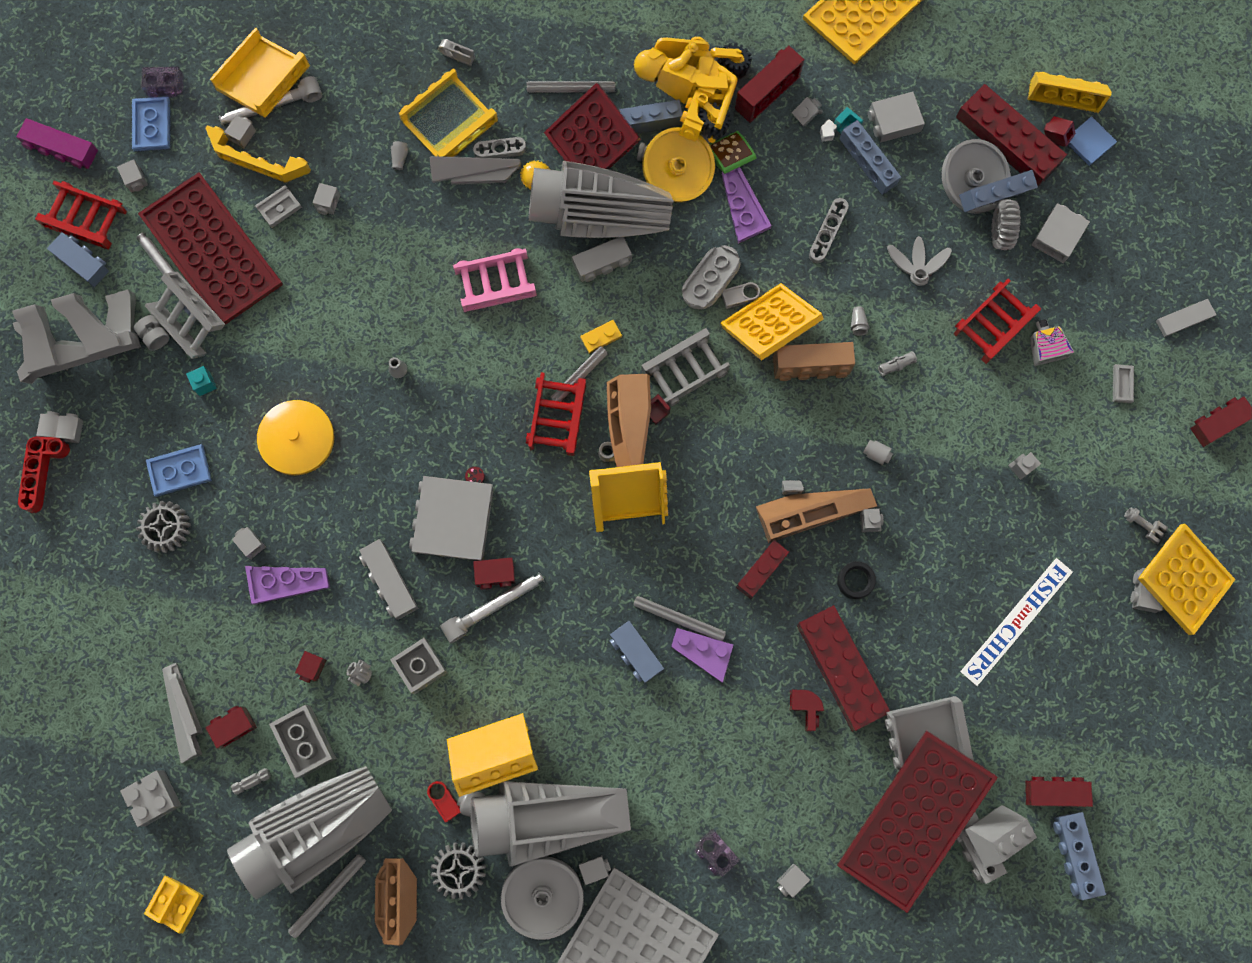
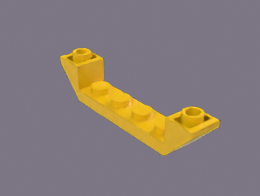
M207 125L206 127L216 154L223 160L285 183L309 174L311 171L307 161L300 157L294 158L290 156L284 168L279 164H270L260 157L256 159L247 152L241 151L240 153L235 151L234 148L226 145L229 139L223 129L217 126L213 128Z

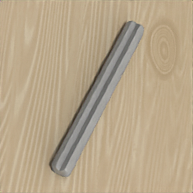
M528 81L526 88L527 92H587L594 84L598 83L605 92H615V82Z
M640 596L635 598L634 606L713 639L724 640L726 632Z
M360 854L354 857L291 926L288 933L293 938L298 937L363 866L366 860Z

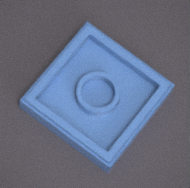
M1091 116L1075 130L1076 134L1068 146L1090 166L1113 147L1117 141Z

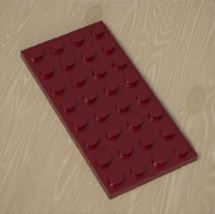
M200 172L138 213L191 287L225 325L283 285Z
M926 730L838 862V867L908 913L998 777Z

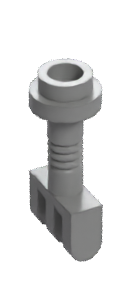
M1132 507L1129 508L1124 515L1129 523L1135 521L1148 531L1145 537L1153 543L1159 544L1160 540L1157 537L1162 538L1164 533L1161 531L1166 532L1168 527L1160 521H1155L1152 525L1139 515L1140 510L1137 508L1133 509Z

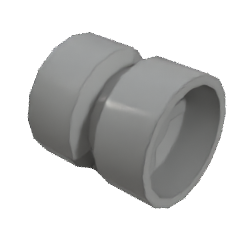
M153 315L141 318L134 325L133 329L143 339V343L150 351L160 349L170 339L168 333L161 327V324Z

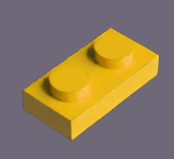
M611 320L581 335L580 338L590 354L600 346L604 347L622 338V334L614 320Z

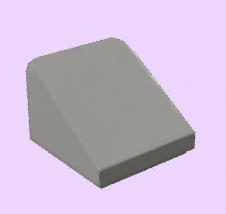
M782 481L783 495L802 494L804 487L801 481Z

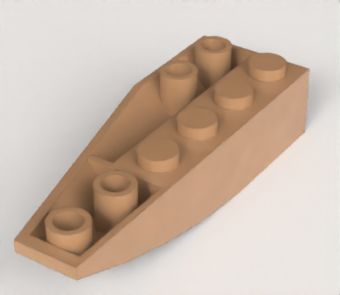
M618 375L607 382L609 432L617 467L642 465L651 413L650 375Z
M871 488L793 494L756 506V510L768 543H771L774 540L776 541L860 513L864 509L875 508L877 504Z

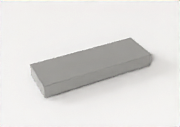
M1206 299L1156 320V323L1163 336L1167 337L1216 316V313L1209 300Z

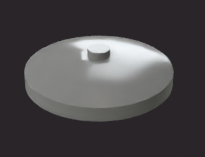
M970 139L956 145L947 154L942 166L944 190L952 203L963 211L964 209L959 197L960 194L1011 177L1010 168L1003 153L992 143L981 139ZM997 202L967 212L973 214L985 213L994 209Z
M544 856L518 864L508 874L502 887L501 907L503 914L510 926L526 937L544 940L560 936L576 923L581 914L583 888L580 879L569 865L552 857Z

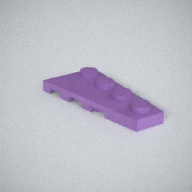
M738 167L726 174L722 172V179L738 244L771 229L772 225L741 168Z
M245 566L251 604L253 605L330 588L326 568Z

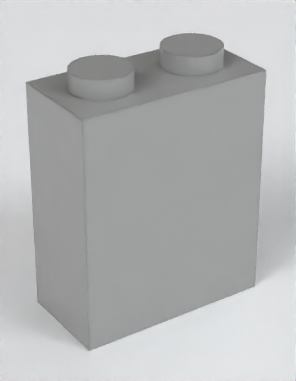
M913 92L872 102L868 110V118L874 124V135L878 137L880 143L921 132L925 124Z
M1057 203L1033 241L1032 246L1064 264L1090 221L1086 220L1084 216L1070 211L1068 207Z

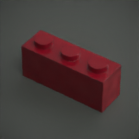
M1245 396L1239 400L1234 397L1225 403L1227 407L1222 409L1219 406L1210 412V417L1202 416L1194 421L1196 425L1190 429L1202 447L1252 419V406Z
M774 540L737 584L736 588L751 600L785 559L789 551Z
M1031 777L1032 781H1025L1026 805L1093 807L1092 783L1084 782V777H1072V781H1064V777H1052V781H1044V777Z

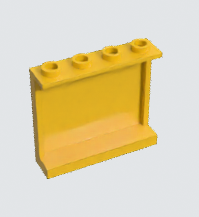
M255 28L218 71L213 74L210 80L217 91L266 118L310 65L305 54L298 52L295 55L262 37L258 29Z
M661 462L589 471L596 532L604 531L603 521L661 515L662 524H665V516H668L666 470H662Z
M523 713L447 739L452 781L459 797L538 770L528 734L529 729Z

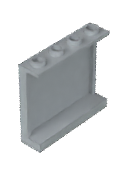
M423 476V481L419 482L418 492L421 493L420 500L416 501L415 511H418L417 519L414 518L412 529L415 530L414 538L411 537L409 548L412 549L411 552L414 555L419 553L474 561L483 560L494 491L493 485Z
M957 696L886 712L887 719L885 720L887 731H890L891 734L889 745L891 750H894L893 764L895 769H898V772L926 730L973 760L963 703Z

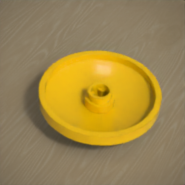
M681 127L669 128L657 134L647 145L642 161L643 174L647 183L669 192L674 202H687L700 196L711 184L715 172V159L710 145L700 134L696 142L679 136Z
M301 400L287 401L275 406L264 416L258 428L257 445L264 461L274 470L286 475H303L316 470L327 460L334 445V429L328 416L318 406Z

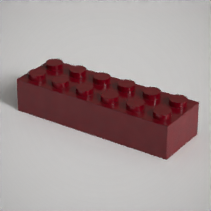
M986 84L960 108L956 116L959 121L981 140L995 145L1003 153L1007 162L1020 174L1033 170L1037 186L1067 156L1062 149Z
M834 605L796 625L851 731H856L887 715L886 712H890Z

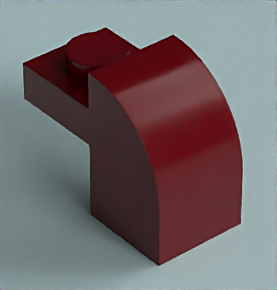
M790 690V711H805V731H816V727H819V715H816V712L824 711L821 699L815 693L808 690Z

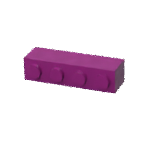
M27 118L16 136L22 142L21 145L26 149L32 150L34 148L45 156L50 154L55 159L61 162H71L73 166L80 169L81 167L89 169L98 152V149L92 142Z

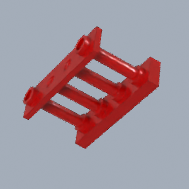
M53 181L52 184L59 190L49 214L43 215L38 213L35 220L43 227L60 233L63 232L68 236L71 234L76 239L109 250L112 243L107 239L106 234L117 212L126 215L127 211L122 206L123 204L115 199L110 201L79 190L65 181H62V183ZM66 195L75 196L76 199L66 219H63V221L57 220L56 216ZM83 200L92 202L93 204L83 225L79 227L74 226L73 221ZM100 206L108 208L109 211L99 232H91L90 226Z
M1009 279L1004 283L1000 281L993 288L995 292L966 320L962 318L955 326L957 328L954 332L955 336L963 331L984 350L983 353L985 355L981 360L985 364L1041 310L1037 304L1032 308L1026 307L1006 289V286L1011 281ZM1001 294L1021 312L1022 318L1019 321L1017 319L1014 320L993 299ZM988 306L1009 325L1008 328L1010 330L1007 333L1001 332L980 312ZM974 318L996 337L997 343L994 346L987 344L968 326Z
M541 372L540 378H536L535 389H538L531 433H527L526 444H528L530 450L534 449V443L563 447L568 456H575L587 384L586 379L578 378V383H574V385L545 381V373ZM544 388L573 392L575 401L566 403L542 399ZM541 406L568 410L572 413V419L567 422L539 417ZM543 425L566 429V431H569L568 439L561 440L536 436L537 426Z

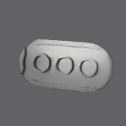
M724 245L718 248L714 247L706 253L682 287L683 299L689 307L698 310L706 309L717 301L740 269V258L734 248Z

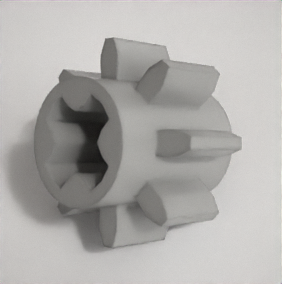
M359 660L358 663H351L347 669V675L350 676L348 680L357 686H360L361 683H367L372 675V671L369 670L371 666L362 660Z

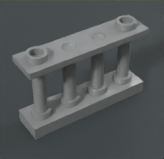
M179 272L164 273L161 280L167 285L165 292L158 302L146 303L145 307L191 359L203 357L207 353L200 345L211 331L222 330L225 323ZM174 293L179 301L172 313H170L165 305ZM186 306L191 314L184 326H182L177 321V318ZM198 320L203 327L194 340L188 332L195 321Z
M707 328L642 365L641 370L643 374L654 376L667 397L663 400L670 407L679 403L680 398L718 377L720 379L728 374L729 362L721 366L707 344L710 337ZM697 346L702 348L715 369L706 375L691 353L692 349ZM681 355L687 359L699 378L691 384L688 383L676 364V358ZM664 365L670 367L683 387L674 394L659 372L660 368Z

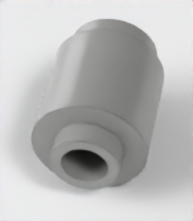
M870 440L863 452L867 455V458L881 465L884 462L888 464L893 455L890 452L892 448L876 440Z

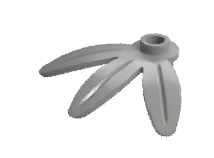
M918 236L913 245L912 265L893 245L887 246L889 255L894 263L901 270L910 274L912 283L918 286L927 284L929 275L938 271L947 262L952 253L951 248H946L925 265L924 243L922 238Z

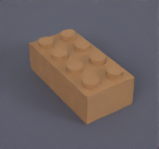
M853 342L783 346L775 351L773 355L774 378L780 379V381H788L791 378L807 380L810 377L826 379L828 376L845 378L851 373L855 365Z

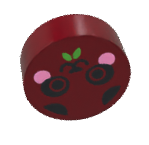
M471 467L466 471L465 479L470 482L483 483L485 475L479 467Z

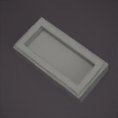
M1118 364L1113 366V402L1131 404L1134 402V366Z

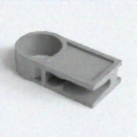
M443 39L438 47V50L443 55L472 66V62L475 60L474 50L450 40Z
M748 282L725 289L721 294L725 308L729 309L753 302L759 297L760 288L757 284ZM747 287H753L756 289L757 295L749 298L745 296L743 291Z

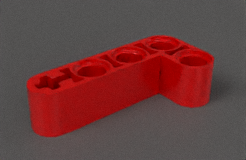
M32 437L27 441L18 497L20 508L30 513H37L42 509L50 458H65L70 452V447L67 443L55 437ZM41 444V448L37 450V446ZM61 445L60 449L55 452L56 447ZM39 462L38 467L34 469V465ZM36 481L35 486L31 488V484Z

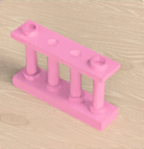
M518 248L509 253L473 261L464 260L453 265L456 275L461 274L466 297L461 299L464 312L537 296L534 283H528L523 264V260L528 259L526 249ZM516 262L520 285L514 288L509 285L505 264ZM498 266L502 289L496 292L491 290L487 268ZM470 271H480L484 289L482 295H473L468 273Z

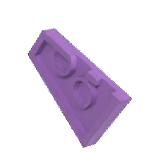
M677 628L671 648L723 683L733 644Z

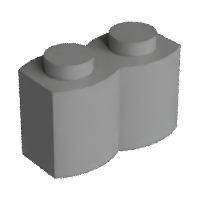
M47 411V414H40L36 436L55 437L64 442L79 443L83 421L76 414L66 413V416H59L57 412Z

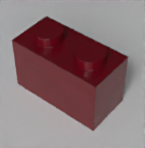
M513 558L473 561L475 585L480 587L481 590L492 589L493 585L507 588L511 587V584L516 583Z
M237 705L227 711L228 714L224 717L218 716L212 719L210 725L205 727L216 748L223 749L257 728L246 707H239Z

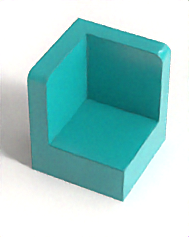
M846 107L835 119L834 124L837 126L836 130L841 134L843 129L857 120L862 125L863 119Z

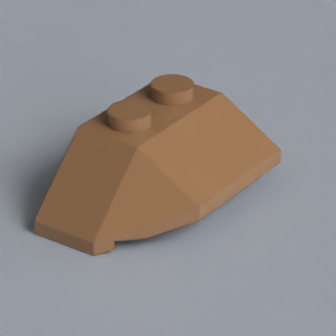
M386 858L375 879V923L384 944L402 945L417 919V878L404 859Z

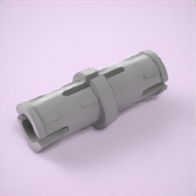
M913 351L900 357H893L889 362L878 365L879 373L881 376H885L894 371H901L905 366L916 363L917 357Z

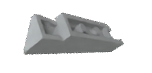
M431 156L432 183L451 180L452 185L506 183L511 178V175L521 168L520 159Z
M174 663L163 668L162 672L180 762L185 763L203 755L196 738L203 731L178 665Z

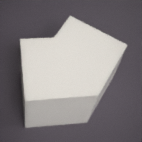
M830 119L821 126L822 142L834 139L837 126Z

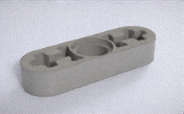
M520 137L480 141L474 145L473 151L476 158L521 156L526 151V143ZM517 143H519L520 149L518 150L516 149ZM498 145H503L505 150L498 153L495 151V148ZM480 148H484V154H480Z

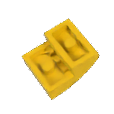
M164 876L144 914L158 923L167 925L177 933H184L204 895L173 878Z

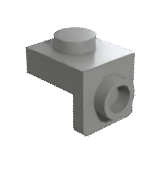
M806 97L792 114L803 126H806L818 113H823V110L820 108L822 105L816 98Z

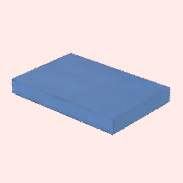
M169 97L132 99L133 151L170 149Z
M202 444L146 460L155 497L212 481Z

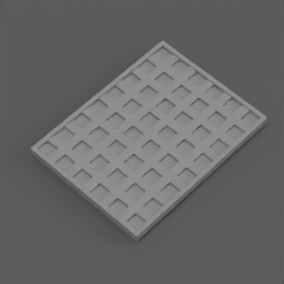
M614 867L557 963H703L719 934Z

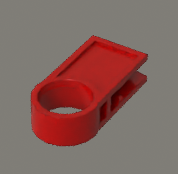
M441 781L431 783L427 789L428 797L446 823L460 814V807L445 783ZM435 784H441L445 789V794L441 799H435L431 796V788Z

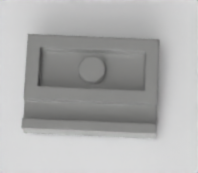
M286 185L255 205L271 228L302 208Z

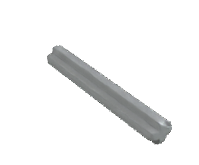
M600 346L565 381V384L574 385V383H578V378L584 379L607 355V351ZM557 390L551 396V400L561 402L570 392Z

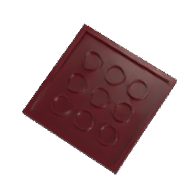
M598 83L594 84L544 132L565 161L608 170L641 140Z

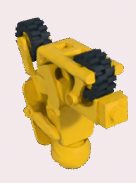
M693 37L691 40L660 38L651 50H644L637 55L634 61V70L639 78L653 83L657 81L656 86L675 100H680L683 104L686 103L685 108L688 110L683 112L680 119L683 124L679 136L696 142L700 132L703 131L702 135L705 136L707 134L708 141L714 143L717 137L721 138L726 134L731 124L730 112L727 113L737 85L738 76L741 78L746 74L752 61L751 53H747L748 49H743V45L740 44L739 47L737 46L738 43H734V45L729 43L728 46L726 44L723 48H713L709 51V43L701 37Z

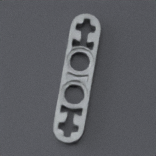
M837 198L833 201L809 252V259L813 263H821L825 259L848 210V203L845 199ZM841 204L843 205L842 209H840V212L837 215L835 214L837 206ZM834 219L837 222V226L830 227L827 221ZM827 235L830 241L824 243L820 240V236ZM819 246L823 247L818 258L815 257Z

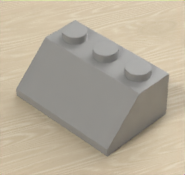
M1003 805L997 807L965 829L985 868L1003 863L1037 838L1025 817Z

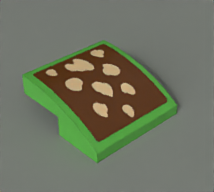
M739 131L709 144L716 166L724 174L757 159L754 151Z

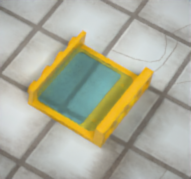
M455 69L446 72L438 82L431 84L428 90L423 94H419L412 103L404 106L399 112L403 124L434 156L455 157L498 121L497 113L493 108L488 110L458 79Z

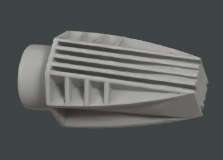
M563 161L561 171L534 168L528 221L555 224V229L560 230V236L606 238L651 234L669 230L674 200L669 192L634 177L596 166Z
M365 766L311 787L251 819L248 823L253 833L228 848L227 852L243 884L256 900L282 883L292 893L322 873L357 845L392 809Z
M504 781L499 783V795L473 797L470 802L471 832L476 857L506 854L508 865L511 867L631 830L627 789Z

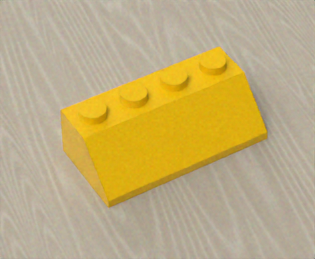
M1035 72L1030 82L1028 100L1099 113L1111 97L1112 92L1108 85L1101 84L1100 82H1088L1079 78L1072 79L1063 75L1056 76L1046 72Z

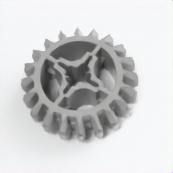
M1011 199L1000 200L994 208L991 238L996 249L1011 250L1017 243L1021 225V211L1017 201Z
M160 501L159 505L156 503L152 504L153 509L146 507V514L140 513L143 520H137V523L141 524V526L136 529L141 532L138 538L143 539L141 543L147 545V549H154L156 553L160 551L167 553L168 548L170 551H175L174 545L182 547L181 540L187 541L183 536L184 534H190V531L186 530V528L191 526L190 523L186 522L190 518L184 515L186 511L180 509L178 504L173 506V503L170 501L167 504L164 501ZM167 513H173L177 523L169 521ZM150 531L158 533L160 542L152 538ZM173 531H175V533L173 534V536L170 538V534H171Z
M457 842L453 843V850L450 845H446L447 853L442 849L439 850L442 858L435 856L434 860L438 864L431 865V868L437 869V872L431 873V877H438L437 880L433 881V884L435 885L440 882L441 886L437 890L440 892L445 888V897L448 896L449 892H452L451 899H455L457 893L459 898L463 899L464 892L470 897L472 895L470 889L477 892L478 888L475 884H483V881L478 878L486 876L485 873L480 872V869H485L486 865H479V862L483 861L484 857L477 859L475 852L471 853L473 846L470 845L466 850V843L464 842L461 844L460 849ZM453 854L452 867L442 870L445 860ZM460 854L468 856L474 865H464ZM457 864L460 865V868L468 869L460 873V877L454 874V872L449 873V871L457 868ZM475 871L471 883L464 887L465 874ZM443 876L453 877L457 888L449 885Z

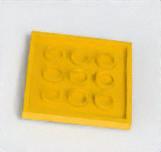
M780 283L722 321L721 325L726 332L762 361L824 318L821 312Z
M1181 524L1139 576L1138 580L1188 635H1194L1233 584L1235 578L1186 524Z

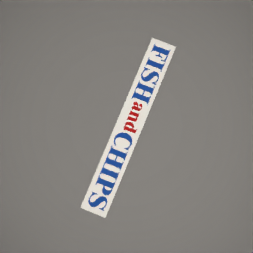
M1056 558L960 672L978 686L1073 571Z

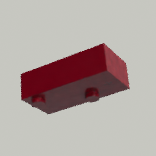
M789 45L784 50H779L775 58L738 91L735 110L751 123L800 78L804 59Z

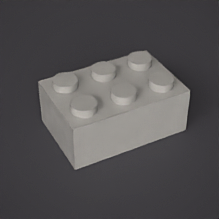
M304 705L269 724L295 778H303L337 759L311 706Z

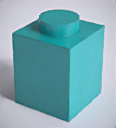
M204 366L186 373L193 391L199 396L217 389L210 371Z

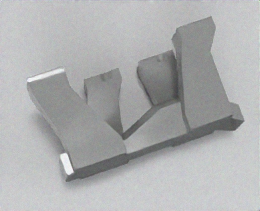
M124 290L105 296L109 307L105 326L84 304L82 296L72 293L51 299L53 307L67 318L81 342L64 340L56 342L50 330L45 308L34 304L13 310L14 318L17 320V322L13 323L15 331L22 336L24 362L17 370L20 382L33 384L41 376L65 369L68 370V368L98 359H108V356L135 348L139 349L141 347L140 341L133 329L136 305L134 292Z

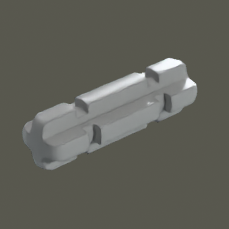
M267 768L258 771V774L254 773L242 779L241 782L232 784L233 793L235 795L244 792V789L248 790L261 783V781L269 779L271 777L270 772Z

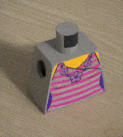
M1047 319L1036 322L1038 331L1034 332L1030 337L1034 366L1066 359L1074 353L1060 326L1049 328Z

